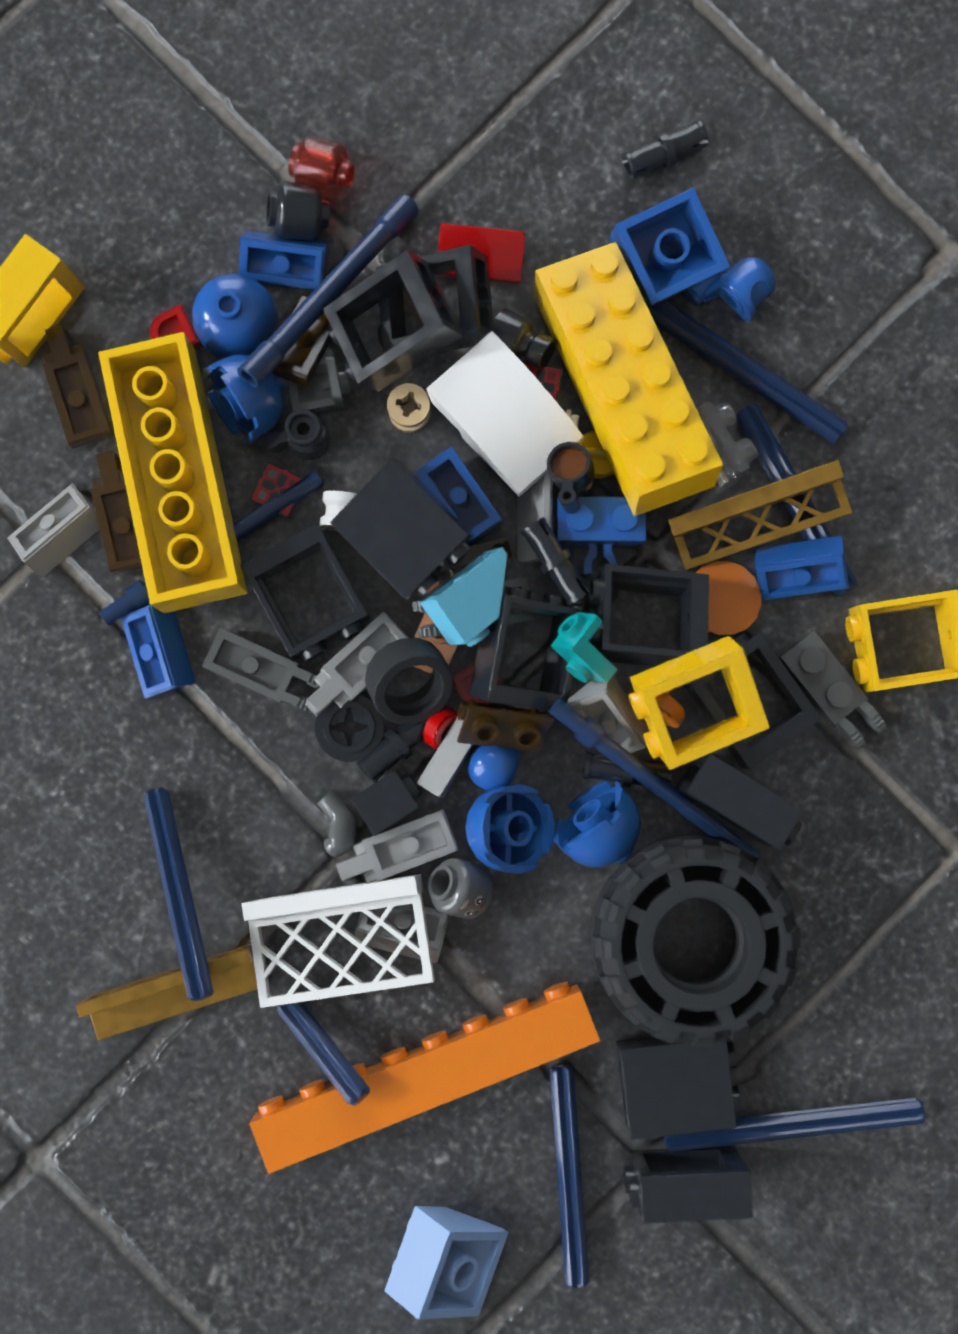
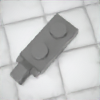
M382 612L321 668V673L314 678V681L320 688L306 700L305 705L316 717L333 701L342 708L348 701L354 700L367 687L365 683L366 669L375 653L388 643L409 637L385 612Z
M441 809L378 833L375 836L363 839L361 843L353 846L356 856L338 862L336 867L342 881L361 873L364 874L366 882L375 879L380 881L456 852L459 849L445 811Z

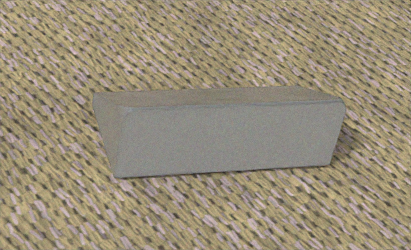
M548 472L520 497L517 495V559L521 563H541L526 538L522 536L521 531L542 517H545L547 524L552 530V478Z
M72 483L7 539L23 563L43 577L99 531L100 528L95 508Z
M612 676L608 683L591 680L568 699V705L584 718L592 717L604 727L606 735L628 752L633 753L647 748L643 734L648 732L647 723L644 718L640 720L637 718L629 697L614 676Z
M458 716L417 784L439 798L445 797L474 747L473 744L457 742L463 721L458 720Z
M413 904L395 906L385 920L405 936L415 923ZM424 906L432 963H438L450 915ZM387 907L373 909L372 911L381 917ZM362 911L356 927L355 937L363 942L377 922ZM381 926L367 946L393 953L401 941ZM416 930L410 939L419 945ZM407 945L400 952V955L421 960L420 955Z

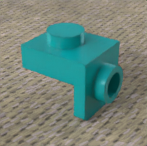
M577 612L561 624L558 630L559 635L551 647L568 662L565 668L578 680L585 683L588 680L608 683L618 669L589 642L603 621L596 614Z

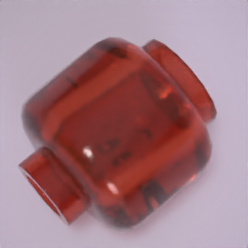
M311 135L306 137L301 143H296L289 157L288 171L289 175L294 178V182L313 185L320 190L323 198L333 199L339 196L344 188L351 186L355 175V164L350 161L348 149L341 142Z

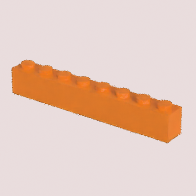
M568 982L553 985L543 991L545 995L543 998L530 1003L527 998L513 1001L503 1007L504 1013L490 1019H488L486 1014L473 1017L462 1024L464 1029L450 1035H447L445 1030L433 1033L421 1040L422 1046L410 1051H406L405 1047L393 1049L380 1057L382 1062L366 1068L364 1063L353 1065L354 1069L370 1088L369 1095L356 1106L348 1104L331 1082L325 1084L323 1079L304 1085L299 1089L300 1095L285 1101L283 1096L280 1095L259 1104V1111L255 1113L249 1124L268 1174L600 1042L578 984L570 987Z

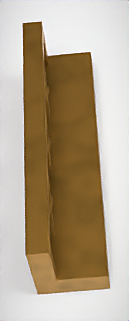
M839 461L822 465L669 519L668 521L685 570L851 514L852 510L841 481L844 475ZM832 484L840 508L821 513L806 506L815 489ZM807 492L802 503L791 499ZM781 501L799 508L792 524L783 528L765 521L772 504ZM765 507L760 518L749 513ZM803 511L815 516L798 522ZM743 516L757 523L750 539L739 543L723 535L732 518ZM724 521L719 533L708 528ZM761 526H765L773 530L766 534L757 536ZM702 530L716 537L708 554L693 559L690 558L683 535ZM720 540L731 544V546L716 550Z
M248 944L206 958L214 990L213 995L206 999L192 1001L187 998L180 966L90 995L75 1005L78 1016L81 1018L90 1015L97 1040H101L257 990L252 945Z

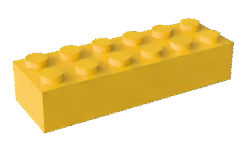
M614 242L535 270L534 299L551 336L557 340L556 347L633 516H638L715 487L723 463L617 243Z
M181 332L98 352L150 605L165 614L248 594L244 572L240 566L242 562L201 372L193 345L185 333Z

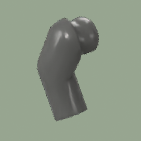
M332 790L317 805L331 820L329 838L324 840V848L329 855L340 857L344 853L350 852L355 845L357 818L336 792Z

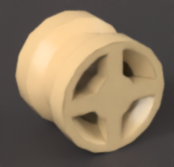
M411 383L399 385L391 391L387 399V409L392 424L398 430L405 433H415L422 430L428 424L431 417L430 400L427 393L422 387Z

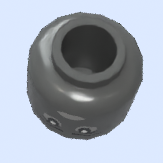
M459 858L444 860L432 872L428 882L430 899L433 906L440 913L467 920L477 918L487 910L494 892L491 874L484 866Z

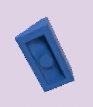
M246 231L240 236L239 274L252 277L261 283L315 290L325 279L329 242L313 240L311 242L278 238L275 234Z
M841 536L768 546L755 550V567L762 601L849 589L843 538Z
M148 605L121 617L145 699L195 683L175 611L163 614L152 605Z

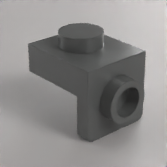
M334 356L325 357L326 363L318 365L307 387L287 380L293 412L305 409L316 413L345 407L343 394L351 393L348 374L345 367L338 368Z

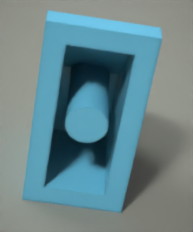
M502 547L483 552L420 601V604L449 645L467 644L469 647L475 645L490 633L488 626L499 618L507 553Z

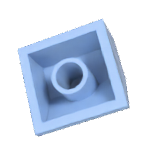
M415 1206L398 1255L393 1263L385 1292L417 1319L479 1316L509 1232L499 1226L447 1207Z

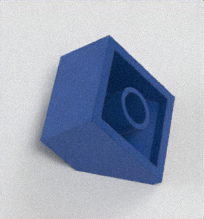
M694 187L614 225L609 237L610 243H617L641 295L650 306L730 269V264Z

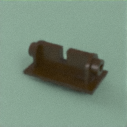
M469 700L467 703H460L458 707V720L463 721L457 742L542 752L554 721V716L540 713L539 709L505 706L503 710L498 709L497 705L476 703L475 700Z

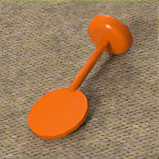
M714 561L702 566L696 572L709 574L708 633L716 636H733L745 631L757 619L762 605L760 588L755 577L745 567L731 561ZM633 687L628 695L635 692ZM673 689L655 696L665 725L679 728L685 718V710L676 699L670 696Z

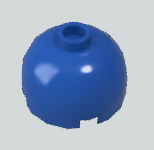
M238 273L219 275L206 282L196 294L192 307L195 333L204 348L219 360L232 355L250 356L263 341L268 340L274 334L278 325V309L268 290L252 277Z
M232 355L203 368L202 376L204 382L211 378L214 390L207 394L218 416L233 435L241 431L246 436L241 441L246 445L264 437L277 425L283 412L284 401L281 391L285 389V385L281 377L271 373L258 388H254L237 371L249 355Z
M604 781L586 789L568 805L570 809L575 811L567 817L566 821L564 822L559 816L555 822L554 842L572 860L591 868L609 866L626 860L634 850L641 827V818L637 805L625 788L616 781L614 787L607 781Z
M522 784L499 786L485 791L473 803L467 814L465 825L466 838L475 857L487 867L507 873L519 874L536 868L538 865L535 863L540 859L541 855L549 853L555 832L553 812L549 804L542 803L540 797L536 795L540 793L535 788Z

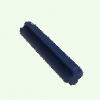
M303 1002L277 1006L278 1014L345 1101L354 1106L361 1103L370 1093L369 1086Z

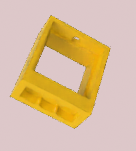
M27 234L22 237L0 266V361L8 365L11 359H13L24 368L46 341L45 329L57 326L85 289V286L59 257Z
M958 589L861 604L849 608L850 616L846 617L845 627L849 641L855 644L857 659L853 660V675L856 683L862 685L863 692L958 678ZM934 606L945 669L879 679L869 616Z
M729 636L629 677L635 691L628 695L637 718L639 720L645 718L649 732L643 734L647 748L652 758L655 759L660 756L669 770L770 728L743 648ZM721 669L737 715L671 742L655 696Z

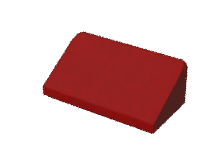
M443 223L440 224L438 252L471 245L488 256L490 281L521 283L525 232ZM456 271L447 272L439 275L456 277Z

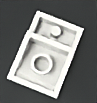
M493 331L426 388L432 404L460 431L465 442L519 497L548 472L546 463L548 455L554 447L569 441L580 444L584 440V436L555 399Z

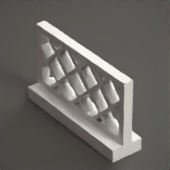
M421 874L256 899L242 903L243 918L249 924L260 1008L434 982L435 977L422 898L424 890ZM413 904L415 923L405 936L385 920L395 906ZM387 907L381 917L372 911L373 909ZM362 911L377 922L363 942L343 928V925L353 912ZM344 914L338 923L329 917ZM319 918L333 928L320 948L300 934L310 919ZM301 921L296 929L287 924L288 922ZM276 924L290 935L278 954H275L263 944L262 926ZM381 926L401 941L388 961L367 946ZM416 930L419 945L410 939ZM338 933L358 947L345 967L325 953V950ZM295 939L315 954L302 973L282 959ZM405 945L420 955L423 973L406 976L392 965ZM362 952L383 966L373 981L363 982L349 971ZM265 956L272 960L268 967L266 966ZM319 959H322L340 973L328 988H320L307 978V975ZM278 965L294 977L296 982L287 994L271 996L268 977ZM387 970L396 976L395 978L382 979ZM344 977L353 983L338 986ZM301 984H303L305 987L309 989L307 991L296 992Z

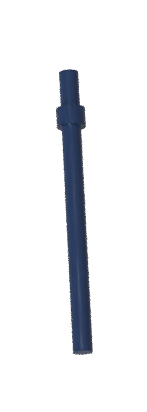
M314 470L297 483L233 523L237 541L279 515V512L292 503H297L323 486L324 483ZM138 580L125 589L127 592L125 595L99 611L100 616L108 626L135 608L141 609L150 604L146 582Z
M558 699L552 705L549 713L574 732L573 737L584 746L596 748L712 838L738 846L757 859L759 858V851L606 735L604 727L592 717L584 718L561 699Z

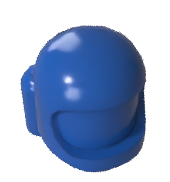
M747 257L735 263L725 274L720 273L687 289L688 291L685 295L690 303L696 307L702 302L707 303L720 296L743 320L750 322L756 316L755 308L774 292L776 287L775 274L765 261L756 257Z
M474 745L468 759V773L471 780L484 790L510 784L515 777L520 763V750L508 749L502 746Z

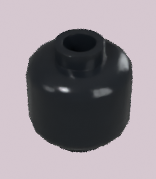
M283 181L278 184L275 191H269L266 207L267 227H273L274 233L278 238L311 242L319 235L320 228H328L330 203L322 201L321 192L316 185Z

